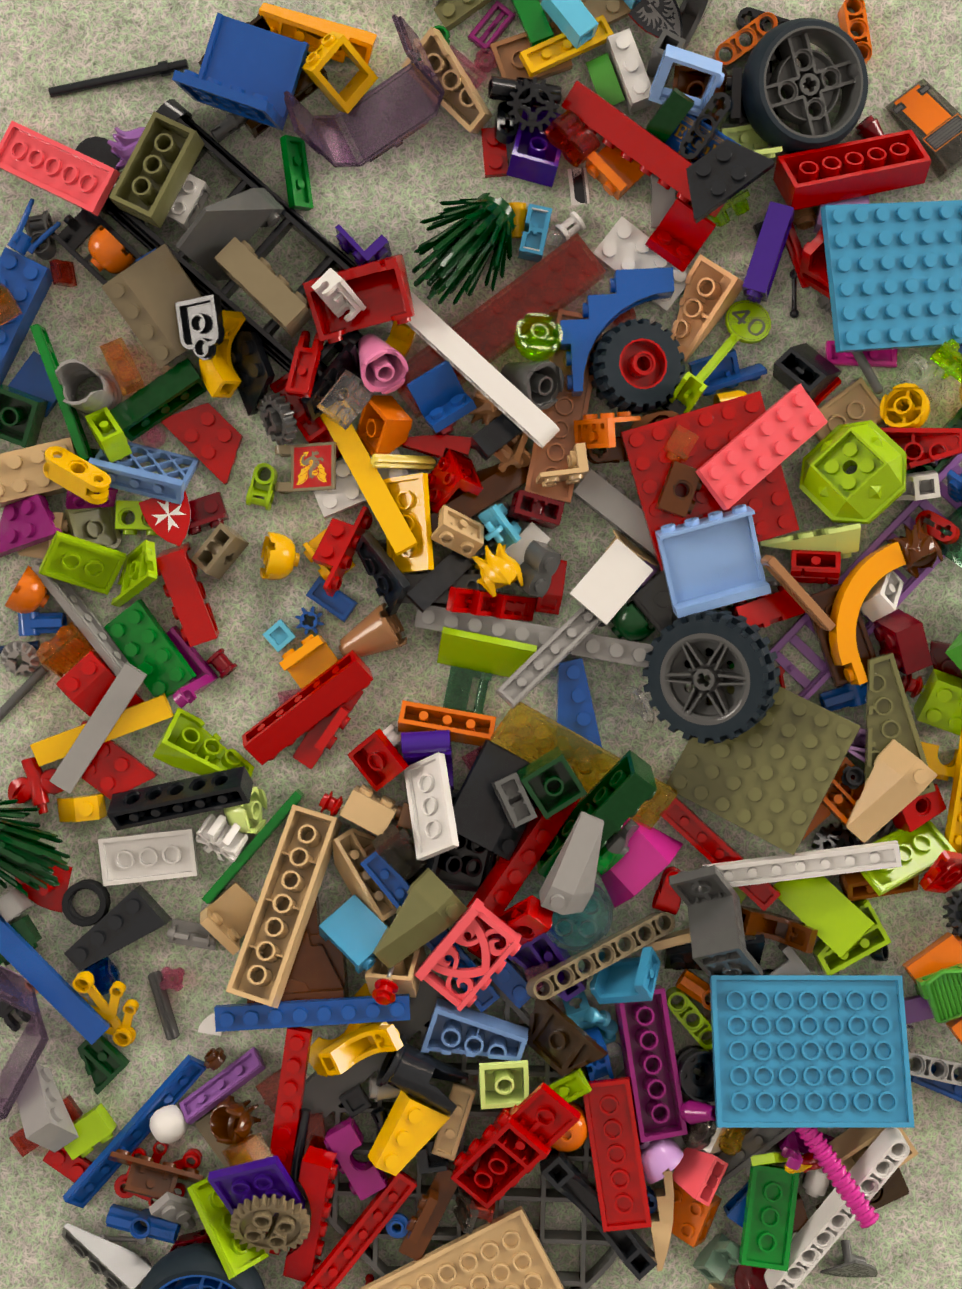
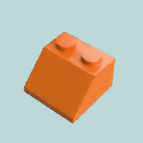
M367 395L356 432L371 457L373 454H390L406 442L413 420L392 396Z

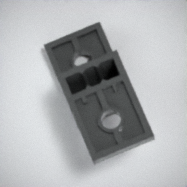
M705 865L700 869L681 871L676 875L669 876L670 886L688 908L693 960L709 978L710 975H763L762 968L746 949L740 897L715 865Z

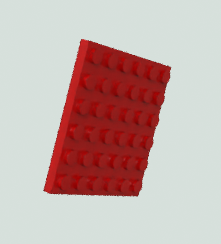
M760 391L620 433L660 571H663V565L655 531L661 530L660 527L666 524H683L684 520L688 518L698 517L701 519L708 517V514L711 512L722 511L723 513L731 511L733 506L745 504L755 510V514L752 516L758 542L799 530L781 464L728 510L723 511L704 483L699 492L695 491L692 499L695 501L693 511L690 515L687 514L685 518L655 508L671 463L677 461L699 469L766 411ZM678 484L675 487V493L679 497H684L687 489L683 484Z

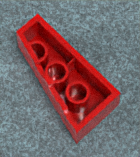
M189 542L182 544L181 547L175 546L161 551L156 557L157 574L159 576L162 575L165 582L163 585L167 598L171 597L173 602V615L176 620L181 622L182 628L180 632L185 642L188 641L190 647L218 638L219 630L210 603H204L203 599L207 598L203 583L196 579L198 577V568L189 559L187 551L191 550Z

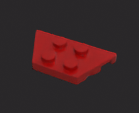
M209 403L170 415L161 422L225 485L229 482L232 466L235 463L236 454L243 436Z
M113 740L103 743L81 778L111 800L113 794L129 791L155 778L158 774Z
M944 850L919 882L921 887L925 891L945 894L962 883V853Z

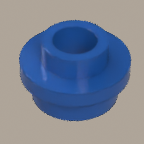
M395 1213L386 1224L388 1234L394 1238L404 1237L409 1231L406 1229L409 1222L408 1218L402 1213ZM393 1224H400L401 1229L394 1228Z

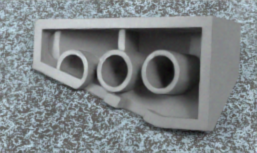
M581 811L539 891L541 907L561 915L584 911L594 892L604 820Z

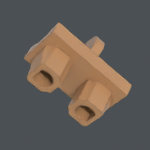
M524 432L493 454L500 460L498 469L501 472H505L509 465L521 468L530 464L531 454L525 448L528 436Z

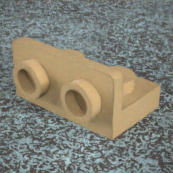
M443 505L439 510L438 527L431 534V540L467 558H471L484 545V525Z

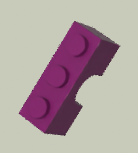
M349 1117L327 1130L326 1140L324 1141L328 1151L337 1153L336 1159L338 1161H336V1164L339 1165L338 1169L341 1174H346L349 1179V1188L354 1195H358L362 1201L386 1187L388 1177L384 1171L376 1168L371 1161L360 1162L356 1160L352 1154L354 1149L362 1145L364 1135L354 1118Z

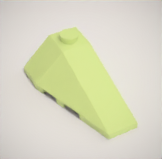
M847 523L760 541L758 545L786 550L841 552V559L852 557L853 552L859 551L861 525L860 523Z

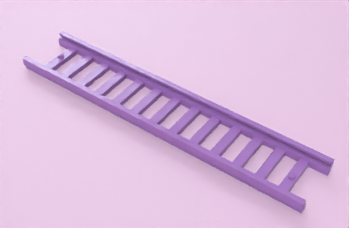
M958 454L938 473L940 495L962 515V502H955L948 495L947 486L942 482L950 470L959 476L962 474V468L958 465L962 461V454ZM927 499L912 500L839 576L838 584H832L830 587L843 583L850 571L867 555L877 550L885 541L891 543L888 541L889 539L898 538L893 532L901 524L913 530V526L916 525L915 520L909 515L918 506L923 511L930 510L942 517L944 516ZM962 524L958 527L960 536L955 543L948 545L943 543L940 545L943 558L962 540ZM942 528L949 536L952 535L950 529ZM938 556L933 564V568H918V578L911 576L907 579L897 568L893 570L904 582L897 607L941 562ZM804 613L771 647L770 652L776 651L778 658L775 661L804 688L798 695L809 700L831 675L827 664L796 635L804 625L815 634L810 617L807 613ZM863 615L868 620L865 627L870 636L875 625L866 615ZM788 642L820 671L812 681L780 652Z

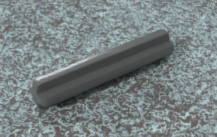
M155 971L148 975L149 984L166 1039L168 1041L178 1038L180 1033L160 971Z

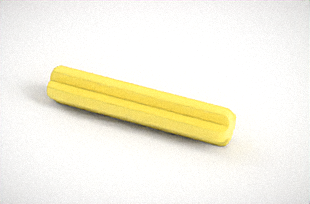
M373 454L370 460L374 468L433 470L436 464V460L432 456Z

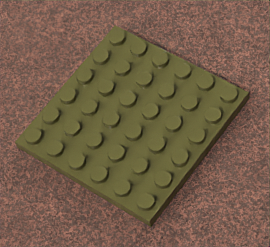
M728 685L727 691L730 694H733L735 691L733 685ZM779 686V691L773 696L775 700L773 706L766 711L767 715L755 724L754 727L732 740L726 739L722 743L714 744V740L703 744L698 743V738L693 737L690 739L665 787L780 849L795 855L861 726Z

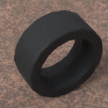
M92 879L81 880L70 886L64 893L62 911L66 919L72 924L81 927L91 926L99 922L108 913L111 904L110 894L107 888L99 881ZM82 889L92 890L100 900L99 910L92 916H81L73 907V898Z

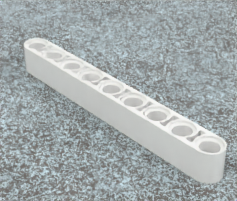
M410 291L415 315L411 317L412 321L406 324L441 357L449 361L454 369L531 440L543 448L560 431L558 426Z
M898 1128L884 1129L849 1171L851 1173L850 1178L855 1179V1185H859L860 1192H864V1198L869 1201L910 1153L909 1145ZM836 1187L792 1239L788 1272L773 1269L766 1270L764 1279L768 1289H796L854 1221L855 1214L852 1215L850 1213L851 1208L846 1207V1201L840 1198L841 1194L836 1192Z

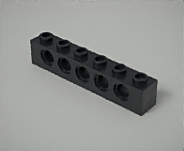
M245 766L116 793L112 795L107 816L118 831L250 803L253 781Z

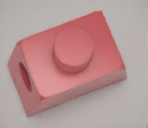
M687 1147L683 1151L684 1156L675 1167L672 1174L673 1180L691 1197L709 1207L729 1164L713 1154Z

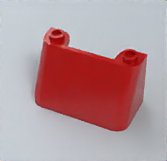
M402 254L336 272L367 307L364 311L361 310L349 322H346L344 317L350 310L345 311L338 318L311 287L320 277L303 283L320 342L328 340L329 344L343 340L342 335L348 332L388 321H397V325L412 321L411 317L415 315Z

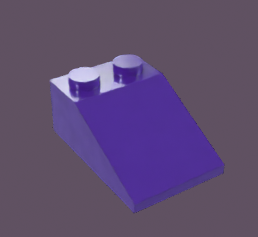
M530 107L531 112H534L538 107ZM523 110L521 117L528 121V115ZM541 111L537 115V122L541 121L548 111ZM553 112L557 117L549 118L551 126L548 127L542 124L543 131L541 132L537 127H534L533 133L529 132L528 126L523 131L520 130V123L507 175L552 187L570 118Z

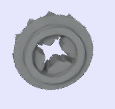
M23 641L8 643L0 654L1 664L6 668V672L10 671L15 677L18 675L26 677L28 674L34 673L40 661L37 650L29 643ZM21 652L23 662L18 666L17 660L14 658Z

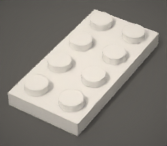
M621 216L592 255L614 273L615 270L673 267L674 293L672 297L651 301L666 313L684 291L686 286L685 280L690 269L686 268L684 272H681L647 247L645 243L649 237Z
M396 448L390 454L400 455V452ZM344 459L336 462V490L313 491L325 519L367 502ZM377 468L382 479L409 475L407 469Z
M438 752L409 765L404 770L416 858L422 861L459 847L445 754Z
M194 828L98 839L103 886L199 875Z

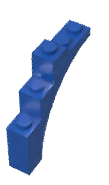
M673 267L615 270L613 278L609 280L610 293L614 294L588 295L586 303H582V316L587 319L560 320L559 328H555V343H560V350H569L565 353L566 366H570L571 375H567V390H571L572 396H581L583 393L584 370L587 358L594 343L606 327L620 315L635 306L652 300L672 297L674 293Z

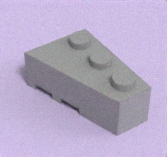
M35 1062L12 1078L26 1139L53 1152H57L79 1137L49 1068Z

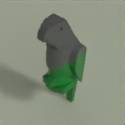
M632 818L618 833L613 834L600 850L596 874L600 873L603 875L629 851V839L640 827Z

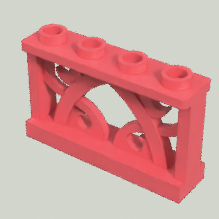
M476 898L420 965L414 976L420 981L424 980L461 1012L465 1006L471 1007L477 999L476 993L480 989L484 991L492 981L490 978L494 972L499 974L507 963L504 960L509 955L513 957L522 946L519 944L522 935L510 928L488 910L481 900ZM476 916L481 918L492 928L485 931L483 925ZM464 933H471V938L476 934L477 938L467 940L464 937ZM495 933L500 934L506 939V945L499 949L495 946V943L499 942L500 939L492 938L489 940L488 936ZM456 942L459 945L469 947L479 943L482 953V965L471 968H459L460 957L453 944ZM491 954L494 955V956H498V957L492 962V964H491ZM446 955H451L454 958L453 966H449L451 961L445 960ZM433 971L448 976L446 982L442 980L439 976H437ZM481 976L474 984L472 978ZM452 978H458L456 981L458 988H460L461 983H465L468 986V990L464 993H458L452 988Z

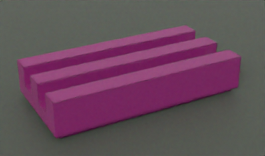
M497 0L469 34L468 40L475 43V46L480 47L486 54L490 50V44L499 39L515 19L516 14ZM498 9H500L501 12L499 13V15L495 18V20L491 23V25L487 28L483 35L478 39L476 36L487 24V22L491 19V17L495 14V12ZM507 15V18L503 21V23L499 26V28L495 31V33L491 36L487 43H483L491 34V32L495 29V27L499 24V22L503 19V17Z

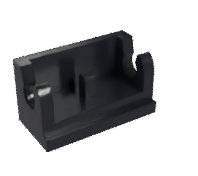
M502 413L472 436L471 446L486 461L516 436L521 435L523 431Z

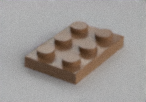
M555 22L549 23L554 37L561 34V30ZM525 32L490 44L500 77L516 79L517 77L533 79V77H537V81L571 70L573 67L570 59L530 78L519 58L520 52L531 48Z

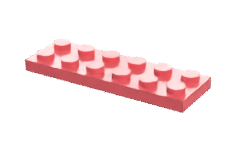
M11 121L0 142V169L96 216L102 210L120 175V172L14 121Z
M800 383L794 386L697 469L695 473L723 511L728 510L827 424L828 421Z

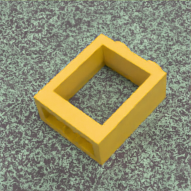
M332 31L323 37L322 44L318 49L307 56L306 63L301 68L337 110L348 114L378 77L344 34ZM341 47L359 71L338 94L321 74L320 70Z

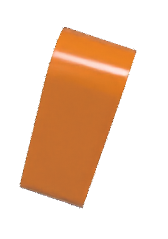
M845 0L838 11L839 27L854 40L862 53L865 64H867L872 56V45L864 0ZM847 8H852L855 13L849 12ZM851 31L857 32L859 37L854 36Z
M770 12L759 15L721 43L715 50L714 60L723 62L722 66L724 68L735 63L750 52L767 33L760 29V21L763 19L769 20L772 24L771 29L778 26L776 16ZM743 34H747L751 38V45L748 47L742 46L739 42V37ZM722 49H727L731 53V59L727 62L721 61L719 58V51Z

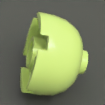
M253 786L250 803L224 808V814L229 825L232 826L234 823H237L241 827L238 832L258 834L265 826L267 819H262V807L267 810V797L263 789H257L258 787Z

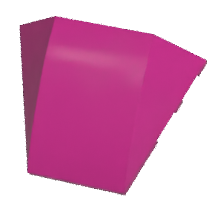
M629 817L623 823L622 828L631 818L640 826L629 839V851L610 870L603 875L600 874L614 907H618L637 895L670 864L683 846V843L635 817Z

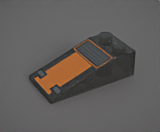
M924 78L885 107L902 131L912 129L931 158L930 168L940 182H943L962 167V114Z

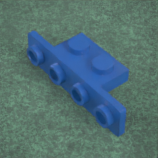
M732 348L704 381L707 388L702 395H713L716 393V390L722 388H734L740 382L746 380H758L762 375L767 374V368L758 363L739 369L736 350ZM713 355L689 362L690 373L696 377Z

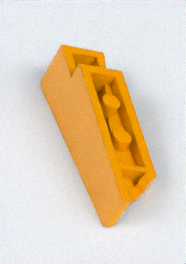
M263 3L260 7L259 15L264 17L271 32L300 42H307L309 44V52L316 51L322 44L323 37L334 31L344 34L364 61L369 64L377 37L376 34L268 3ZM340 47L331 59L343 63L348 55Z

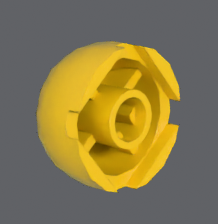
M903 383L892 388L893 391L888 395L885 394L879 406L880 416L890 428H920L927 421L931 411L927 395L916 384Z
M268 532V536H265L261 553L265 568H260L261 578L280 580L286 578L292 572L293 567H298L300 554L296 553L295 545L290 538L275 532Z

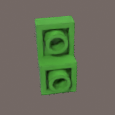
M608 52L586 62L596 93L612 105L624 101L625 98Z

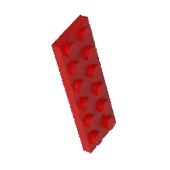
M630 1077L588 1081L592 1091L585 1094L583 1099L603 1232L652 1227Z

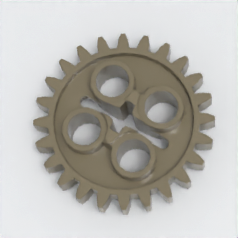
M263 1194L261 1199L254 1195L252 1201L244 1199V1204L238 1203L237 1209L233 1210L230 1223L231 1233H234V1239H240V1245L247 1243V1249L254 1246L256 1247V1252L265 1249L267 1254L270 1250H274L277 1254L279 1249L288 1252V1247L296 1249L297 1244L302 1245L303 1239L308 1238L310 1215H307V1209H302L301 1203L294 1205L295 1199L286 1201L285 1195L280 1199L276 1198V1194H273L271 1198Z

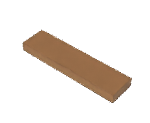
M766 554L760 560L761 564L820 629L831 631L836 626L774 556Z

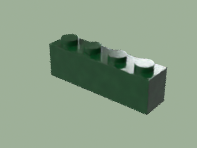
M186 358L163 375L158 376L144 388L139 389L125 401L117 404L116 407L110 410V413L124 432V435L132 442L206 392L207 388L197 369Z

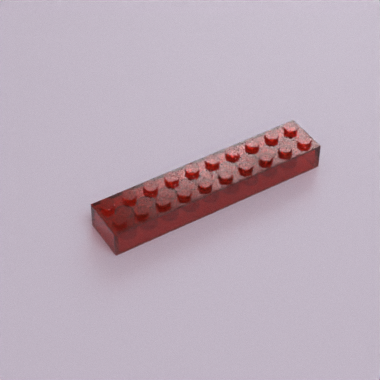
M576 233L451 328L484 359L491 363L557 314L558 309L565 308L602 280L606 270L579 234ZM430 345L407 361L409 370L406 373L405 382L396 390L416 419L422 414L407 384L445 361ZM453 368L460 384H464L467 380Z

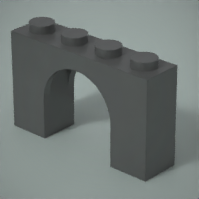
M683 0L679 8L683 24L682 38L664 28L652 50L646 71L648 75L653 78L655 77L667 44L686 50L712 0ZM673 62L665 84L668 83L677 63Z

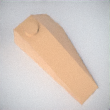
M701 254L687 274L684 294L680 298V308L677 319L673 323L671 331L673 334L670 336L673 341L677 339L680 343V346L677 348L679 353L683 352L685 362H687L741 292L744 281Z

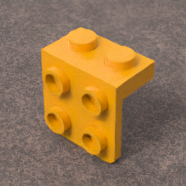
M313 634L309 635L301 641L302 647L296 651L293 648L282 655L284 660L279 662L283 670H288L301 689L339 661L321 635L315 637Z

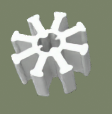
M210 814L197 831L195 839L196 842L205 844L203 850L207 853L215 851L218 856L217 859L225 861L227 858L233 863L246 846L248 835L238 832L241 827L237 823H234L232 826L228 825L225 816L219 815L216 818L213 814Z

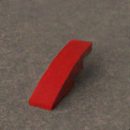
M289 373L269 385L274 393L279 392L280 396H285L286 403L290 402L291 411L295 412L293 417L297 420L296 425L309 444L334 442L320 417L314 421L307 417L301 402L302 397L288 395L285 392ZM336 445V459H337V458H339L340 456H342V454L340 453V451H339V449H338V447H337V445Z
M454 435L407 437L406 442L399 446L439 459L444 457L446 451L449 450L469 457L471 449H475L471 446L472 437Z
M450 586L446 610L478 616H491L499 619L533 621L537 598L496 592V596L492 597L487 590Z

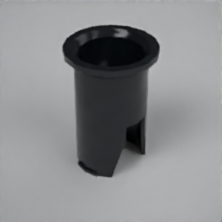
M400 1034V1039L404 1046L398 1051L387 1053L378 1073L376 1085L381 1087L389 1084L446 1113L448 1116L452 1115L457 1105L437 1087L429 1084V1081L432 1077L460 1083L462 1079L468 1080L469 1073L462 1072L427 1053L420 1052L421 1050L407 1044L405 1035Z

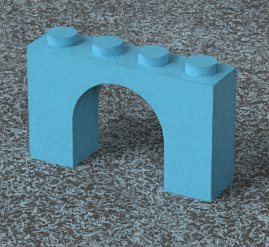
M581 0L541 1L543 9L576 49L595 36L599 23ZM641 0L623 1L632 10Z

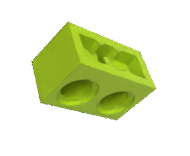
M116 500L115 529L123 531V535H137V531H146L148 536H159L152 530L143 516L139 502L142 501ZM133 512L135 520L133 523L127 524L126 516L128 513Z

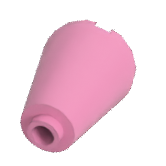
M367 334L363 336L358 342L360 375L364 386L373 393L375 391L389 394L396 391L404 384L406 373L409 370L406 359L377 335Z

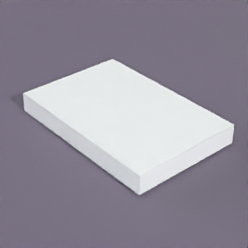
M616 539L570 592V595L607 625L652 573L653 569L621 541Z

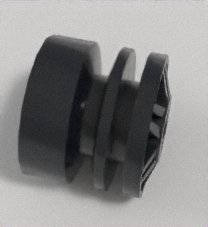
M690 1045L679 1050L675 1056L681 1091L698 1102L715 1101L713 1051L704 1049L699 1045ZM695 1068L701 1071L699 1075L693 1073Z

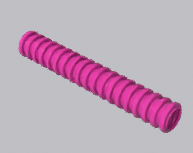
M795 1128V1132L800 1133L799 1138L804 1139V1145L809 1147L808 1151L814 1154L813 1158L818 1160V1166L823 1167V1173L828 1174L827 1179L832 1180L831 1185L837 1188L836 1192L841 1194L840 1198L846 1201V1207L851 1208L850 1213L852 1215L855 1214L856 1221H860L859 1226L861 1228H868L875 1224L879 1214L877 1212L874 1213L875 1208L869 1205L870 1201L864 1198L865 1194L860 1192L859 1185H855V1179L850 1178L851 1173L849 1171L846 1172L845 1165H841L842 1160L836 1157L837 1153L831 1150L832 1146L827 1144V1138L822 1137V1131H818V1128Z

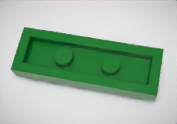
M284 135L280 138L289 208L309 211L314 206L304 138Z

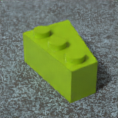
M856 900L853 904L870 918L875 925L842 959L821 939L814 945L812 954L826 975H833L891 943L869 900Z

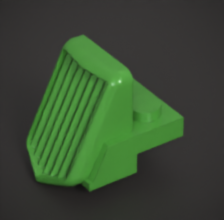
M961 963L915 979L917 983L914 985L915 990L919 996L925 1000L927 999L936 1022L944 1023L962 1017Z

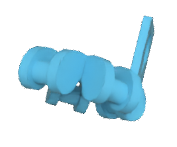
M584 991L567 1002L562 999L567 1016L585 1031L598 1026L605 1044L613 1045L615 1043L618 1024L611 1019L608 1011H598L597 1008L590 1007ZM574 998L582 999V1002L579 1004L580 1008L575 1009L574 1006H570V1001Z

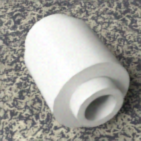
M823 1167L818 1170L808 1171L802 1183L805 1192L814 1198L825 1196L830 1180L827 1179L828 1174L822 1171Z

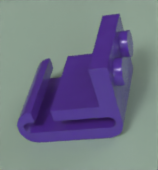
M450 730L401 732L402 754L407 764L411 765L438 752L445 754L449 785L451 789H454Z

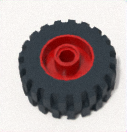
M643 318L638 321L631 319L610 329L601 336L602 339L596 342L593 347L596 351L591 353L589 359L593 363V366L589 367V375L594 376L591 384L593 388L597 387L600 393L597 396L600 400L606 399L608 401L606 405L611 409L618 407V412L631 411V414L635 415L661 407L667 403V400L673 398L674 391L682 380L679 376L685 373V366L681 365V361L684 360V354L678 351L677 347L680 346L678 340L673 341L670 337L673 333L668 328L664 331L661 329L662 324L656 321L650 324L649 319Z

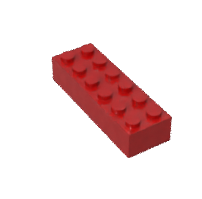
M911 129L777 156L773 181L787 206L798 210L924 184L932 160Z

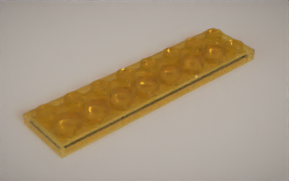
M522 702L518 703L514 709L511 708L491 736L492 742L529 763H532L558 746L587 793L621 759ZM656 778L654 779L657 790L653 798L649 801L646 800L640 806L635 816L629 817L650 830L678 795L674 788Z

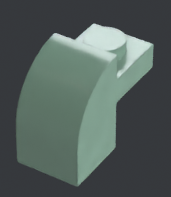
M723 1233L717 1234L699 1253L693 1267L709 1281L722 1282L731 1265H741L738 1262L740 1245L727 1238Z

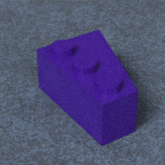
M550 928L548 932L523 944L513 957L509 955L507 958L511 961L514 960L522 966L528 974L536 976L571 956ZM562 971L557 975L559 983H562L564 980V973ZM587 978L557 995L564 1001H569L586 990Z

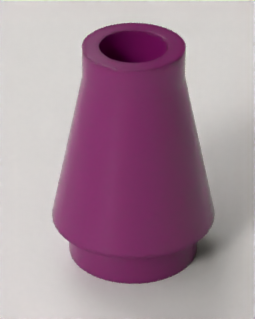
M690 1099L683 1103L681 1116L684 1121L691 1125L716 1121L715 1105Z

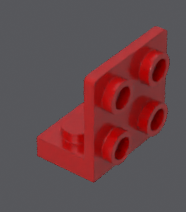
M677 198L645 245L681 272H684L712 233L716 224L708 218H703L696 224L693 217V208Z
M449 450L439 460L432 472L428 474L429 501L434 513L439 512L458 488L463 492H470L477 496L483 490L472 460L452 450Z

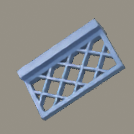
M128 442L132 454L141 453L144 454L143 456L134 457L132 454L127 455V460L120 462L117 460L111 463L107 462L108 459L100 448L95 458L90 457L89 463L110 476V488L180 505L184 499V491L199 464V459L132 442ZM162 458L167 461L157 463L155 459ZM148 461L151 463V465L145 467L140 465V463ZM186 464L190 466L180 469L178 465ZM172 467L175 471L165 473L163 469Z

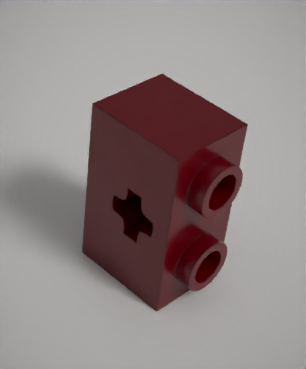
M520 489L513 494L508 517L527 523L533 522L535 525L548 529H554L560 525L565 502Z

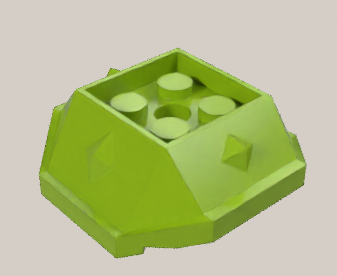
M872 420L840 424L803 457L799 488L832 522L870 524L906 491L907 454ZM857 466V470L853 474H846V470L849 467Z

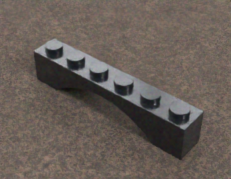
M553 1149L544 1160L540 1161L541 1174L594 1224L624 1265L639 1281L657 1265L654 1251L633 1229L603 1232L597 1189L563 1152Z

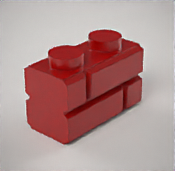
M792 550L790 574L798 583L838 584L841 552Z

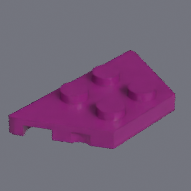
M36 494L4 507L0 520V557L51 540L56 531L62 532L53 523L55 516L49 509L45 496Z

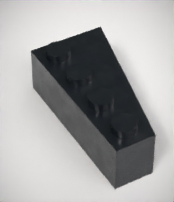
M139 885L64 954L81 971L166 925L172 918L143 886Z

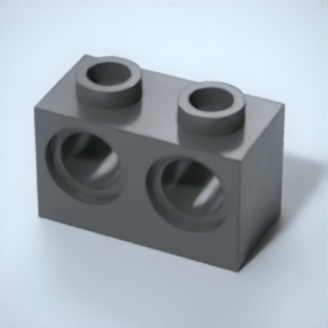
M517 772L491 783L512 828L537 818Z

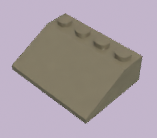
M165 243L101 286L159 368L166 366L188 350L182 346L180 341L175 302L203 297Z

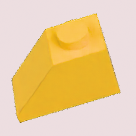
M102 793L57 798L59 822L99 820L107 816L105 795Z

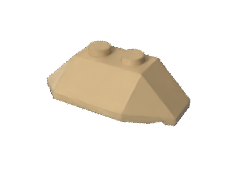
M350 828L332 840L334 865L352 896L355 894L384 922L394 915L397 909L360 863L379 847L388 858L389 856L377 837Z

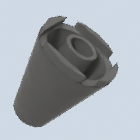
M550 361L510 362L501 370V374L540 410L549 409L558 401L556 397L564 388L562 370Z

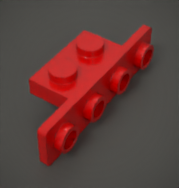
M366 506L362 507L354 525L332 518L312 557L314 563L331 568L323 585V589L330 597H333L335 592L341 588L342 578L346 570L348 571L352 565V557L356 551L357 544L362 534L372 525L373 517Z
M359 690L347 703L337 707L329 717L323 718L315 724L314 728L308 732L293 754V758L309 769H312L325 749L328 748L330 750L338 739L335 737L338 730H344L351 720L348 715L363 695V690Z

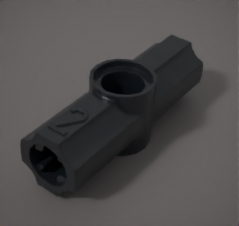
M491 76L488 84V98L508 102L513 101L509 93L517 92L515 87L517 83L521 87L524 86L523 79L525 78L517 77L516 79ZM527 78L528 82L532 83L533 79ZM545 84L546 88L554 87L550 93L558 95V98L554 100V104L559 105L562 97V88L557 85ZM530 88L524 90L518 99L525 100L529 96ZM539 89V96L543 101H548L546 94ZM532 98L529 103L522 104L527 107H533V105L544 107V105L535 103V98Z

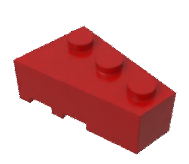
M781 585L777 586V592L756 597V599L748 602L744 600L733 603L734 606L728 608L732 612V616L742 615L747 618V624L750 626L756 624L759 628H765L779 621L806 613Z

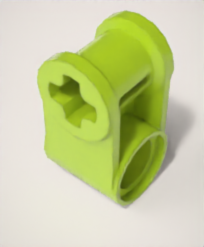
M261 463L255 467L246 496V505L254 504L265 507L266 510L270 511L275 495L274 484L278 479L277 470L273 466ZM269 468L271 477L267 481H263L260 476L263 469ZM256 496L264 497L265 499L256 498Z

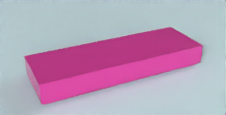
M826 341L825 358L834 366H859L852 352L836 353L835 341ZM898 349L862 351L871 367H897Z

